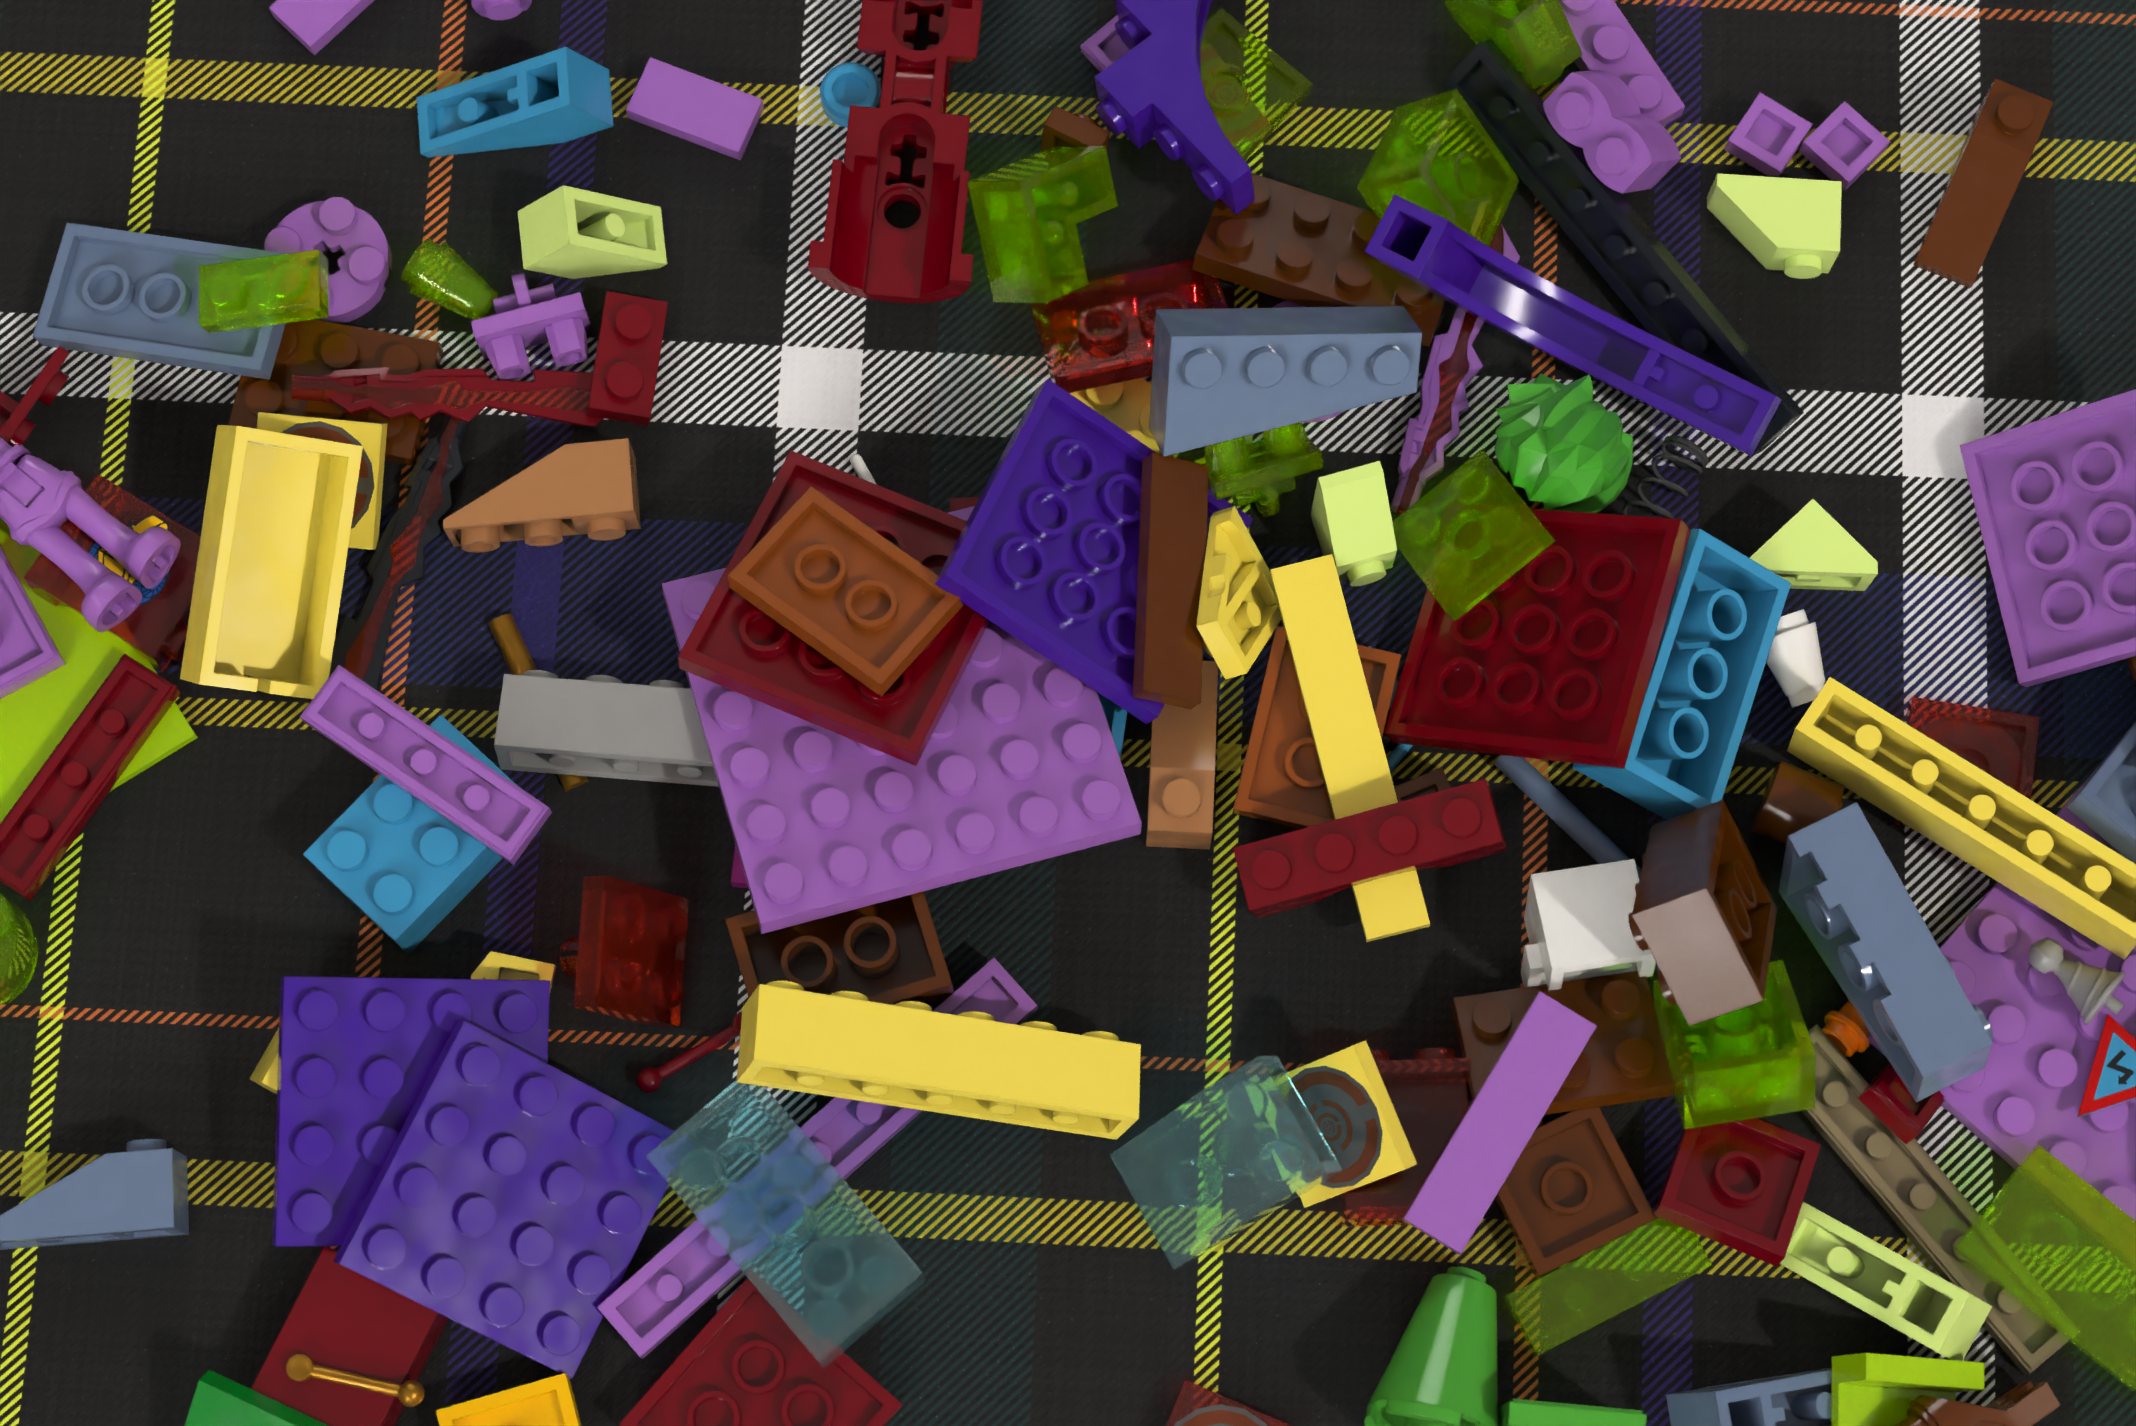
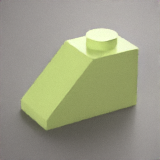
M1717 173L1707 196V208L1767 270H1783L1784 274L1791 278H1814L1821 275V273H1829L1840 253L1842 181Z
M562 185L518 211L523 269L578 279L659 269L667 265L662 213L659 206Z
M1380 461L1319 477L1310 516L1323 556L1333 554L1340 582L1349 580L1351 586H1362L1382 579L1387 574L1386 569L1393 567L1397 545L1384 472Z

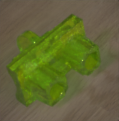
M1302 422L1263 431V440L1247 445L1245 436L1205 446V457L1194 461L1195 463L1209 466V486L1216 499L1219 500L1232 496L1236 507L1255 502L1262 516L1268 517L1279 512L1278 495L1296 489L1295 476L1324 468L1322 452L1307 437Z

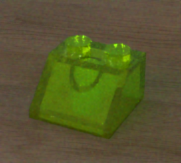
M1454 89L1396 108L1357 188L1363 195L1367 205L1376 213L1380 220L1394 194L1449 220L1461 230L1489 247L1519 183V178L1459 91Z

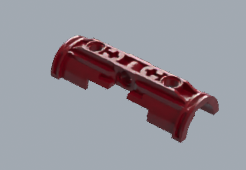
M862 0L857 49L865 54L883 55L885 59L880 108L850 105L844 163L842 160L833 159L824 241H811L808 269L823 284L850 295L895 303L938 302L955 298L969 289L974 255L961 254L970 177V171H965L970 116L946 114L950 80L949 70L955 62L969 63L977 59L983 0ZM918 17L929 19L928 27L931 45H928L926 50H914L912 44L918 38ZM906 146L917 147L918 157H921L915 159L913 163V185L902 183L901 160L897 157L904 154ZM897 201H909L919 208L921 214L918 221L911 227L896 228L890 225L885 218V213L889 206Z

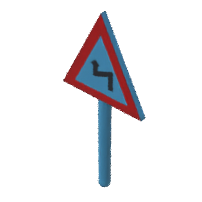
M2108 1014L2077 1118L2136 1098V1039Z

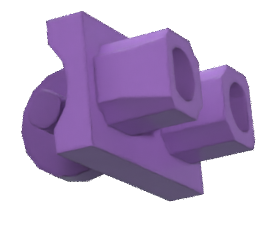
M524 272L512 275L515 289L514 294L493 299L496 315L471 321L475 340L484 359L489 358L499 380L502 381L516 380L532 373L526 348L549 342L556 366H568L588 359L586 332L591 331L592 327L581 293L578 292L557 298L553 283L529 289Z

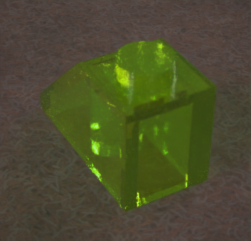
M1446 0L1444 2L1449 13L1476 44L1492 39L1533 89H1537L1539 86L1546 85L1559 78L1566 66L1583 55L1559 0Z

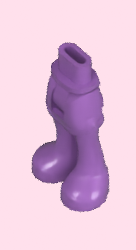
M0 437V517L10 527L11 538L20 545H31L57 565L80 587L85 594L81 604V613L89 625L98 632H105L115 627L137 609L142 601V593L128 580L99 562L60 529L62 524L69 519L105 549L134 579L147 589L157 586L169 572L181 547L180 539L160 526L150 527L140 534L130 529L94 501L82 489L80 478L75 476L72 471H60L44 460L32 456L23 445L17 444L12 447Z

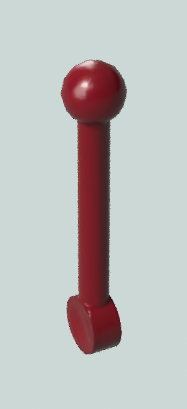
M742 1011L735 1015L733 1024L657 1069L648 1067L641 1070L637 1076V1085L641 1091L646 1093L657 1091L663 1079L732 1039L740 1037Z

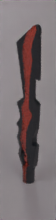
M457 404L450 405V407L455 409H465V407ZM446 415L440 431L437 432L436 436L429 439L404 484L405 488L410 489L407 499L390 519L366 568L374 581L359 618L356 621L345 616L334 643L329 677L337 666L340 665L375 690H378L400 589L405 585L424 578L425 548L443 535L439 523L453 508L451 486L464 472L460 448L463 445V439L470 422L465 423Z

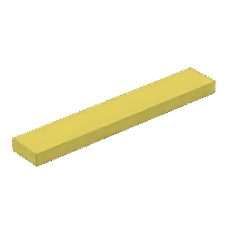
M1333 554L1270 569L1273 587L1334 820L1398 803ZM1416 870L1383 877L1352 887L1366 942L1430 926Z

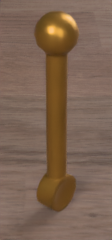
M304 1354L292 1356L286 1364L288 1376L298 1382L307 1381L312 1377L398 1397L399 1401L407 1407L418 1405L424 1398V1388L420 1382L415 1380H408L403 1384L329 1368L314 1364V1361Z

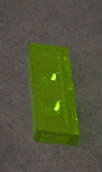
M1657 1218L1504 1297L1534 1356L1537 1357L1711 1267L1712 1264L1695 1232Z

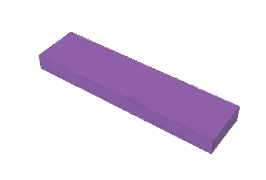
M340 665L337 666L300 716L304 723L512 865L516 863L552 813L548 806Z
M1539 991L1402 1220L1455 1253L1462 1254L1597 1025Z

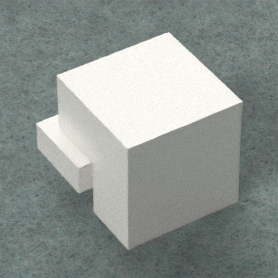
M1634 859L1531 874L1524 915L1530 944L1525 945L1521 967L1524 987L1528 988L1547 984L1548 991L1561 989L1564 981L1638 971L1639 977L1653 976L1656 961L1650 949L1643 951L1639 948L1632 935L1628 919L1629 913L1633 912L1635 903V885L1639 882Z

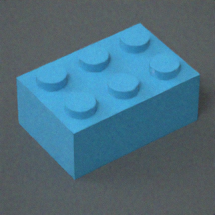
M441 714L430 725L431 728L514 783ZM382 775L303 853L317 870L408 955L502 859L501 856Z

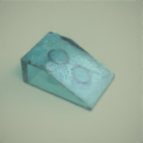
M1258 1056L1205 1088L1110 1154L1173 1269H1178L1343 1171L1278 1056Z

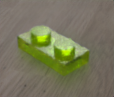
M319 249L199 266V325L208 333L329 317L328 259Z

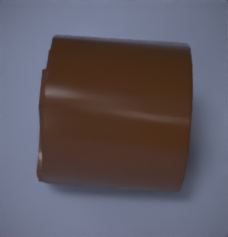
M1780 760L1764 790L1752 822L1751 832L1787 845L1789 835L1841 810L1844 785Z

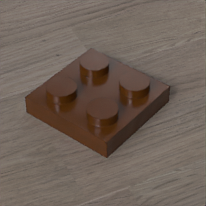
M1599 1107L1572 1111L1537 1128L1495 1197L1536 1279L1656 1219Z

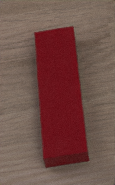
M124 653L1 822L0 883L26 900H32L181 693L177 686Z

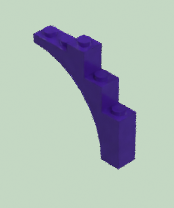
M1115 0L1119 20L1115 23V28L1119 37L1130 51L1094 77L1099 103L1095 108L1099 118L1111 133L1118 136L1123 132L1138 149L1155 138L1159 147L1171 160L1177 161L1181 158L1193 170L1192 175L1196 184L1208 199L1215 202L1220 198L1235 215L1255 201L1251 168L1223 134L1205 97L1201 80V44L1213 0Z

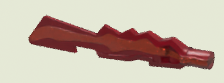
M389 367L335 370L329 375L324 376L292 375L291 400L330 402L349 415L370 410L389 421L412 415L421 422L441 412L469 423L485 407L589 428L596 427L604 419L587 415L593 372L534 370V382L490 380L482 368L426 369L407 375L388 374Z

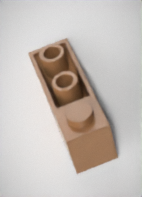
M629 438L563 445L443 519L445 533L453 547L462 546L464 551L479 553L498 549L500 542L525 540L527 545L542 547L561 543L563 536L588 534V537L593 540H614L625 536L626 530L641 529L636 458Z

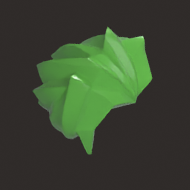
M1540 374L1533 383L1507 384L1510 405L1496 408L1503 423L1495 431L1498 439L1494 448L1500 468L1506 474L1507 471L1510 473L1513 487L1525 489L1529 501L1543 502L1545 510L1598 513L1611 504L1627 484L1632 467L1633 436L1623 432L1621 419L1616 412L1607 411L1601 403L1592 400L1593 385L1590 374L1568 385H1564L1543 374Z

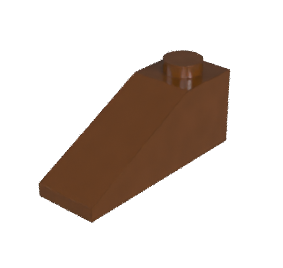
M1995 78L1976 112L1913 263L1914 266L1971 289L2032 156L2053 101Z

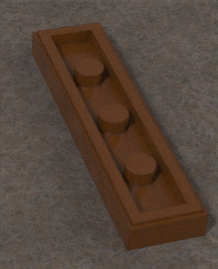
M1154 452L1142 460L1133 697L1192 709L1201 703L1203 638L1196 627L1207 543L1209 466L1170 456L1163 457L1162 454Z

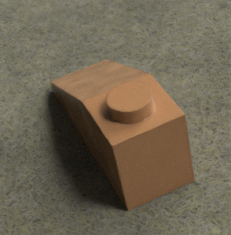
M1202 661L1200 704L1192 709L1164 704L1159 716L1152 720L1147 847L1210 850L1213 833L1218 665L1215 661Z

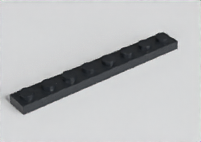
M1490 39L1479 42L1441 84L1649 334L1752 383L1781 399L1752 456L1761 453L1804 412L1622 194L1610 189L1595 176L1587 164L1583 148L1569 143L1556 132L1546 116L1543 107L1544 101L1494 41Z

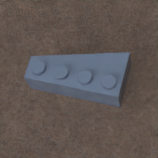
M1404 306L1157 309L1149 429L1163 457L1417 393L1422 331Z
M1856 802L1789 835L1778 892L1915 1102L1917 1103L1984 1069L1993 1043L1991 1026L1980 1008L1976 1005H1971L1951 964L1942 954L1858 803Z

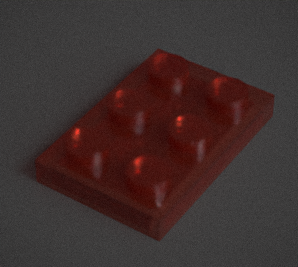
M1194 259L1028 294L1030 313L1052 382L1068 393L1151 376L1153 370L1156 310L1226 309L1228 306L1218 279L1192 270Z

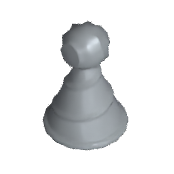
M2048 937L2037 940L2032 944L2028 952L2029 963L2033 966L2034 970L2044 974L2054 971V975L2058 976L2067 991V995L2071 997L2079 1010L2085 1025L2089 1024L2104 1006L2116 1015L2124 1007V1003L2112 996L2125 978L2126 973L2124 971L2117 972L2108 970L2105 967L2099 968L2083 964L2080 961L2064 960L2063 948L2059 945L2058 941Z

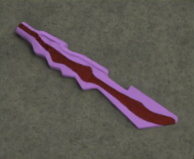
M1481 204L1477 210L1469 235L1518 263L1520 256L1494 209L1489 204ZM1459 307L1456 308L1448 333L1434 337L1420 387V413L1417 420L1413 418L1408 420L1398 465L1399 483L1390 506L1393 512L1402 516H1414L1426 482L1443 469L1444 449L1459 436V415L1469 408L1465 387L1483 367L1472 347V343L1484 321Z

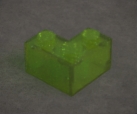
M1106 146L1052 147L967 182L994 302L1048 303L1089 284L1076 224L1118 206Z

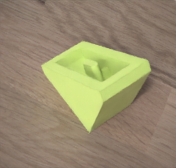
M1814 499L1807 503L1750 557L1753 561L1790 582V589L1865 591L1878 574V561Z

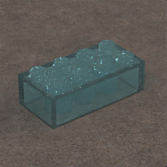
M736 1079L646 1155L651 1164L823 1368L827 1367L926 1281L921 1269L764 1086L738 1083Z

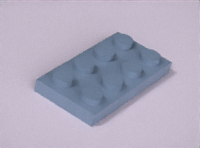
M67 223L32 337L47 347L58 348L60 345L68 350L270 380L303 264L294 254Z

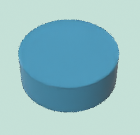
M850 62L835 66L824 76L821 82L820 97L822 108L832 122L848 128L850 105L880 108L881 85L878 77L870 68L859 63Z

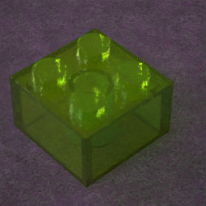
M1783 960L1769 962L1764 1001L1691 1026L1688 1025L1678 1004L1674 1006L1668 1004L1662 994L1658 980L1653 981L1654 1007L1674 1083L1673 1096L1684 1130L1815 1109L1816 1053Z

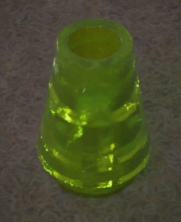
M429 238L415 251L401 276V280L412 286L411 294L466 318L469 317L472 320L484 318L493 306V299L498 296V292L489 287V284L446 242L438 245Z

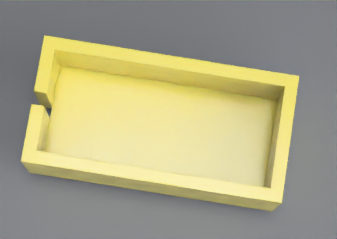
M217 425L180 675L181 680L200 685L253 692L258 690L269 694L313 699L330 675L363 446L249 427Z

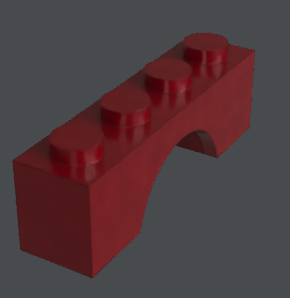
M1486 779L1233 848L1249 911L1258 918L1316 903L1344 889L1383 877L1426 868L1448 867L1508 850L1492 791Z

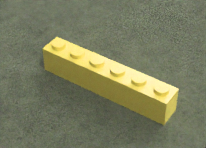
M1829 677L1796 726L1787 749L1789 753L1839 784L1844 785L1847 789L2123 960L2127 958L2136 946L2135 863Z
M773 981L766 985L759 984L742 1007L737 1082L1117 1140L1139 1119L1141 1044L1119 1041V1037L1110 1032L1092 1031L1082 1035L1057 1031L1055 1025L1047 1022L1031 1021L1020 1025L997 1022L992 1015L984 1012L968 1011L958 1015L934 1012L929 1005L916 1001H904L890 1005L868 1001L867 996L858 992L839 991L827 995L804 991V987L795 982Z

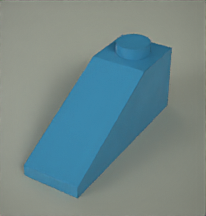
M563 47L417 97L420 154L428 158L565 143L614 127L609 69L568 47Z

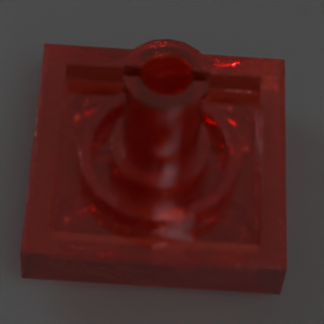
M605 875L584 877L579 936L568 937L560 948V951L563 952L578 951V956L559 957L564 973L571 978H576L574 1007L658 1028L680 1027L681 1004L684 993L683 975L686 935L688 932L689 899Z

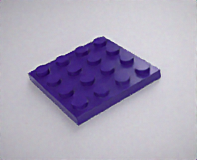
M1047 379L1036 389L934 584L946 592L959 596L961 602L1145 724H1148L1159 716L1164 704L1133 697L1142 460L1152 452H1156ZM1209 488L1207 539L1210 517L1213 512L1234 506ZM1236 507L1248 529L1253 518Z
M281 976L272 1244L274 1246H342L458 1020H464L548 1064L550 981Z
M458 1020L333 1262L560 1374L566 1373L567 1377L572 1379L604 1316L597 1307L617 1290L691 1139L464 1020Z

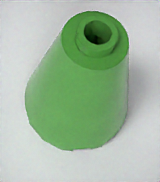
M1450 1267L1447 1270V1274H1438L1432 1277L1367 1405L1365 1426H1498L1497 1293L1491 1286L1486 1284V1277L1482 1273L1465 1267Z

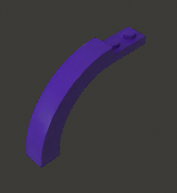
M1394 194L1365 250L1367 254L1397 273L1506 334L1585 375L1590 374V377L1648 407L1651 406L1751 457L1781 402V399L1776 395L1665 342L1560 288L1486 246L1449 220Z

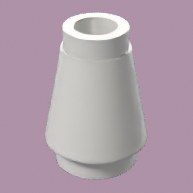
M1804 609L1780 617L1766 661L1784 694L1788 696L1792 708L1813 701L1825 685L1824 683H1826L1816 622L1809 624Z

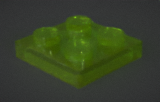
M1483 449L1393 521L1397 547L1445 612L1454 621L1458 620L1555 542L1551 534Z

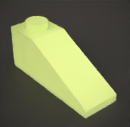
M1802 1203L1785 1258L1780 1263L1781 1265L1948 1359L1963 1361L1992 1308L1991 1305L1809 1204Z

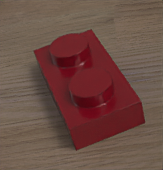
M606 291L587 408L588 416L649 425L668 302Z

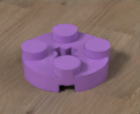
M332 197L325 201L312 202L297 208L288 214L278 224L277 228L269 232L265 239L264 249L266 251L294 254L303 264L289 310L296 316H306L311 319L338 324L347 323L363 316L374 308L386 290L384 284L389 276V267L392 271L393 259L389 243L377 221L366 211L353 206L349 200L343 197ZM326 250H330L332 253L341 251L345 254L337 260L340 270L332 275H329L328 271L324 268L315 272L313 270V265L319 260L318 255Z

